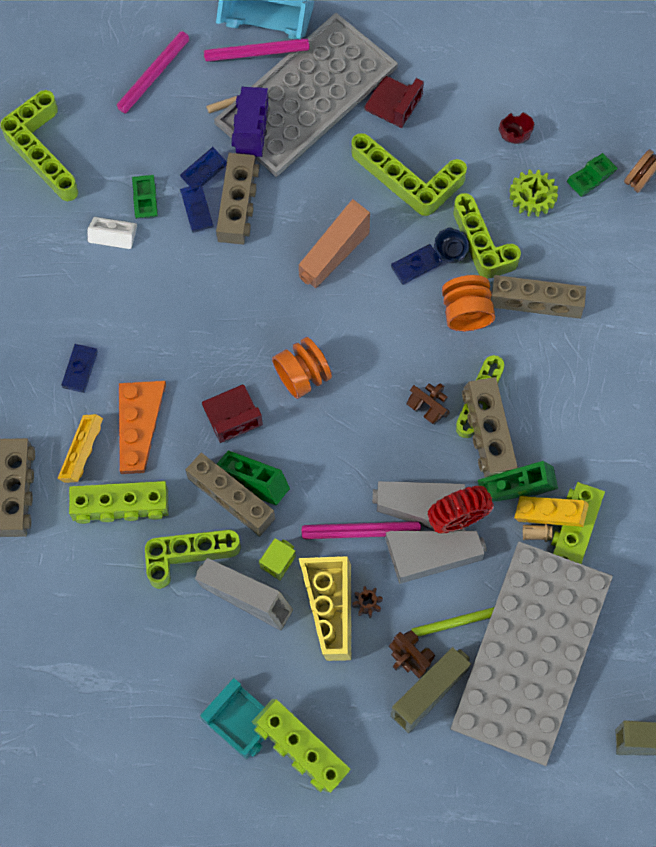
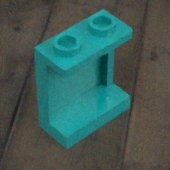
M233 678L200 715L201 720L246 760L250 755L255 757L263 747L261 743L264 739L254 731L257 726L252 721L264 709V706L242 687L241 683Z

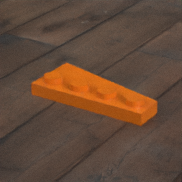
M166 381L119 383L121 474L145 473L153 433H155L156 421L162 404L161 400L166 388Z

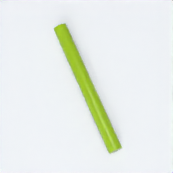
M494 607L411 628V630L420 637L489 619L492 616Z

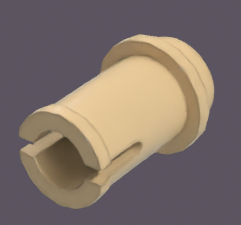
M547 524L545 526L523 525V540H545V542L552 540V526H547Z

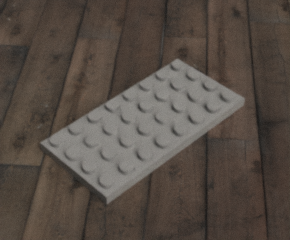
M337 13L307 37L310 42L309 50L290 52L252 86L268 88L269 96L263 157H255V159L276 177L380 84L381 80L391 75L398 68V63ZM236 101L214 119L215 125L230 138H232V133H234V115L237 114L238 110L236 108Z
M518 541L450 730L547 766L613 576Z

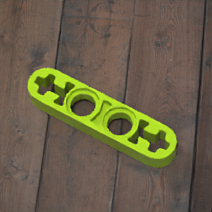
M496 355L487 357L476 380L496 377L498 383L505 366L502 358ZM493 363H496L497 368L494 370L491 377L488 375L490 371V366H492ZM478 401L482 405V409L486 410V403ZM464 404L456 424V432L463 438H470L474 435L473 426H470L471 428H468L467 431L463 430V425L468 420L467 414L469 409L467 404Z

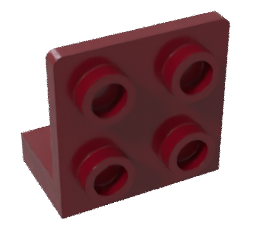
M386 76L381 80L366 103L365 111L402 128L423 96L424 81L416 78L412 85L408 84L407 86Z
M243 384L202 402L204 411L219 443L263 425L261 412L258 407L255 408Z

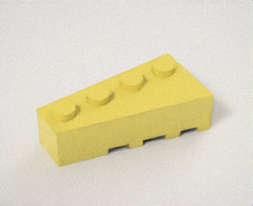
M348 557L299 558L323 656L327 661L351 660V563Z

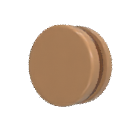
M651 149L641 157L624 180V183L630 184L637 193L644 188L656 173V154Z

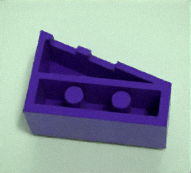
M242 86L240 95L236 97V108L238 110L237 114L234 115V133H232L231 145L235 147L237 154L263 157L269 103L268 88Z

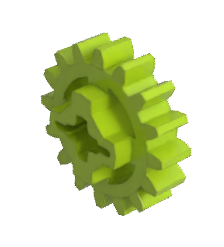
M529 169L527 175L520 172L519 178L514 177L513 184H511L509 190L511 192L509 199L514 200L513 207L519 206V213L525 210L529 217L532 212H535L537 217H539L540 211L547 214L549 208H554L558 198V186H554L555 179L548 180V173L542 176L540 175V170L533 174L531 169ZM533 189H535L534 197H532Z

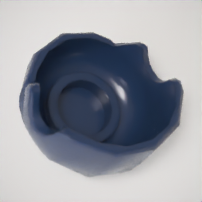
M448 227L438 233L435 238L434 248L439 258L443 261L457 263L464 260L469 253V241L462 231Z

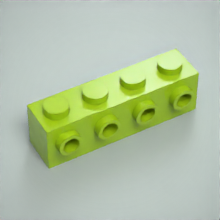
M166 481L69 486V515L73 521L80 524L90 523V520L113 522L115 519L124 518L126 521H136L139 517H148L152 520L162 519L163 516H169L168 487Z
M577 482L574 489H569L566 499L585 500L589 504L584 527L562 525L560 533L555 531L551 545L555 546L553 554L582 564L605 491Z
M272 699L252 721L257 726L254 731L264 740L269 738L275 743L273 749L283 758L287 755L294 762L291 766L301 775L306 773L311 777L310 784L319 792L324 790L331 793L351 770L277 699Z

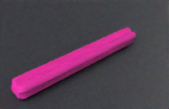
M180 31L117 103L118 110L123 113H127L188 43V34Z
M305 38L208 49L204 51L205 61H217L306 51L310 49L309 39Z
M420 522L303 525L301 531L303 539L385 537L386 532L421 531Z

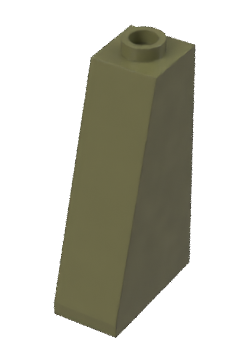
M452 647L392 706L390 717L409 734L470 669L471 663L469 662L470 658L462 650L459 649L457 651Z
M623 721L615 729L617 755H656V722Z

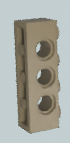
M228 154L216 230L218 242L244 245L245 237L250 236L251 223H248V218L253 216L254 204L251 203V198L256 196L257 184H254V178L259 176V164H256L255 155ZM239 178H246L243 181L238 180ZM237 197L243 198L241 200H235V198ZM233 217H240L238 220H232Z
M494 275L491 301L494 308L581 319L585 307L586 286Z
M496 377L468 382L462 391V397L469 409L467 414L468 423L474 429L473 444L475 449L479 451L478 466L480 471L484 473V477H489L518 468ZM478 401L485 402L487 410L481 409ZM485 423L489 424L492 427V433H489L484 429L483 425ZM489 446H493L498 450V456L490 453Z
M28 438L0 439V537H27V529L31 528V515L28 514V508L33 503L30 483L34 482V470L31 469V461L35 460V447L31 445ZM15 462H22L20 467L15 469L12 468V465ZM14 484H21L18 490L10 491ZM12 507H19L17 513L9 514V510Z
M202 452L185 469L187 478L259 537L275 520V513L272 508Z

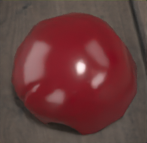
M524 112L519 116H513L510 113L500 121L498 129L506 142L521 144L530 138L535 123L533 118Z

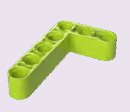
M42 90L1 120L0 127L5 140L62 200L72 201L78 196L75 178L32 134L58 112L53 93L48 90Z
M360 133L352 138L351 154L354 160L420 215L428 216L434 213L465 182L467 166L460 159L451 160L432 179L425 183L368 135ZM391 173H396L397 175H396V176H391L390 174H391ZM443 186L445 187V189H439L437 187ZM428 200L430 203H423L422 201Z

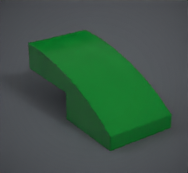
M602 153L588 161L583 169L569 176L567 183L582 197L610 177L617 170V167Z
M154 175L132 177L135 218L158 217Z

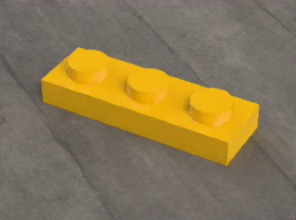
M97 414L82 416L57 479L64 483L78 482L82 477L87 458L92 453L94 440L101 430L102 417Z
M520 496L514 518L518 522L584 527L589 504L585 500Z

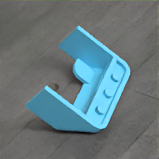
M219 0L216 23L226 22V26L232 28H239V25L247 24L285 31V33L289 34L288 38L301 39L306 36L314 0Z

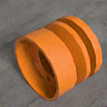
M480 275L460 276L453 278L442 286L443 302L447 307L445 310L446 321L450 329L464 332L484 328L495 321L494 306L490 300L492 295L490 282L486 277Z
M309 337L301 339V345L299 343L293 344L295 356L285 349L272 357L277 374L288 391L296 399L311 391L309 380L316 386L322 385V380L328 381L332 379L331 370L325 356Z

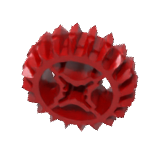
M484 486L467 487L452 492L441 500H437L429 508L427 515L430 525L434 528L435 532L441 534L469 527L471 524L483 519L484 516L489 515L493 510V499Z

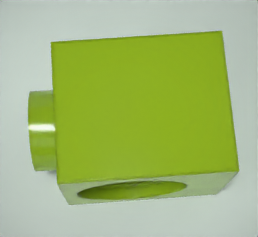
M275 538L259 560L260 569L280 581L296 558L294 546L284 539L279 541Z

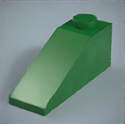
M229 450L217 463L220 468L260 500L277 506L290 490L282 470Z
M545 461L478 479V485L484 486L493 499L492 502L515 499L520 496H535L558 489L554 466Z

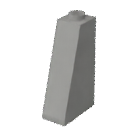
M378 481V489H373V504H377V512L409 522H420L421 526L434 529L431 527L427 515L429 508L437 500L444 498V496H448L460 489H465V484ZM462 528L461 530L459 529V530H456V531H465V528Z
M435 531L386 532L385 536L399 584L482 561L484 552L487 551L483 537L479 538L477 531H454L447 534Z
M209 558L197 570L195 580L202 588L280 631L293 611L280 591Z

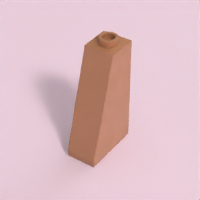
M354 199L349 202L298 265L299 277L305 284H311L317 288L369 235L370 212Z

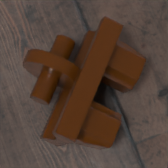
M429 383L425 389L431 393L430 396L415 385L412 386L410 389L412 394L406 404L416 412H418L424 402L431 406L423 416L429 422L435 425L443 416L447 418L450 414L449 410L435 401L438 398L445 402L448 398L442 393L445 387L443 384L440 383L434 387Z
M412 630L404 634L399 632L388 646L393 651L391 656L397 661L393 668L397 671L403 667L408 673L412 671L420 679L430 667L435 654L429 648H425L421 652L418 651L415 645L419 639Z

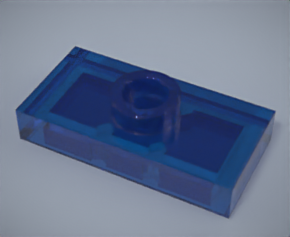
M212 147L182 172L180 176L195 193L227 166V162Z
M202 184L180 189L192 233L214 227Z
M428 244L392 263L391 268L402 285L440 266L442 261L431 244Z
M74 344L61 384L62 388L85 393L98 353L97 348Z

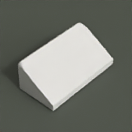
M93 217L88 227V242L131 249L137 224Z

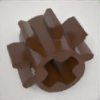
M363 586L361 593H354L358 601H354L352 606L354 608L359 607L358 616L364 613L368 614L369 618H372V612L381 611V607L377 603H381L383 597L376 596V588L371 591L367 590L366 586ZM372 599V604L363 605V600Z

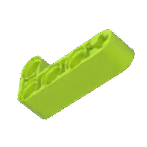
M466 193L458 195L455 199L453 214L460 231L466 235L469 241V253L479 275L489 279L493 278L494 275L500 276L516 270L521 255L519 247L515 244H505L495 248L474 198ZM468 225H475L476 228H470ZM476 244H483L484 247H478ZM505 256H512L514 259L509 260ZM484 263H491L493 266L488 267Z
M232 530L150 539L145 545L146 573L150 584L157 589L168 586L171 581L170 564L205 561L207 558L214 560L235 557L241 550L239 536ZM216 541H219L220 549H217ZM227 541H232V547H227ZM205 542L212 545L206 551L199 549L200 545ZM180 545L187 546V550L184 553H177L175 549ZM153 549H163V552L160 555H151ZM157 571L165 572L164 577L159 580L154 579L153 575Z

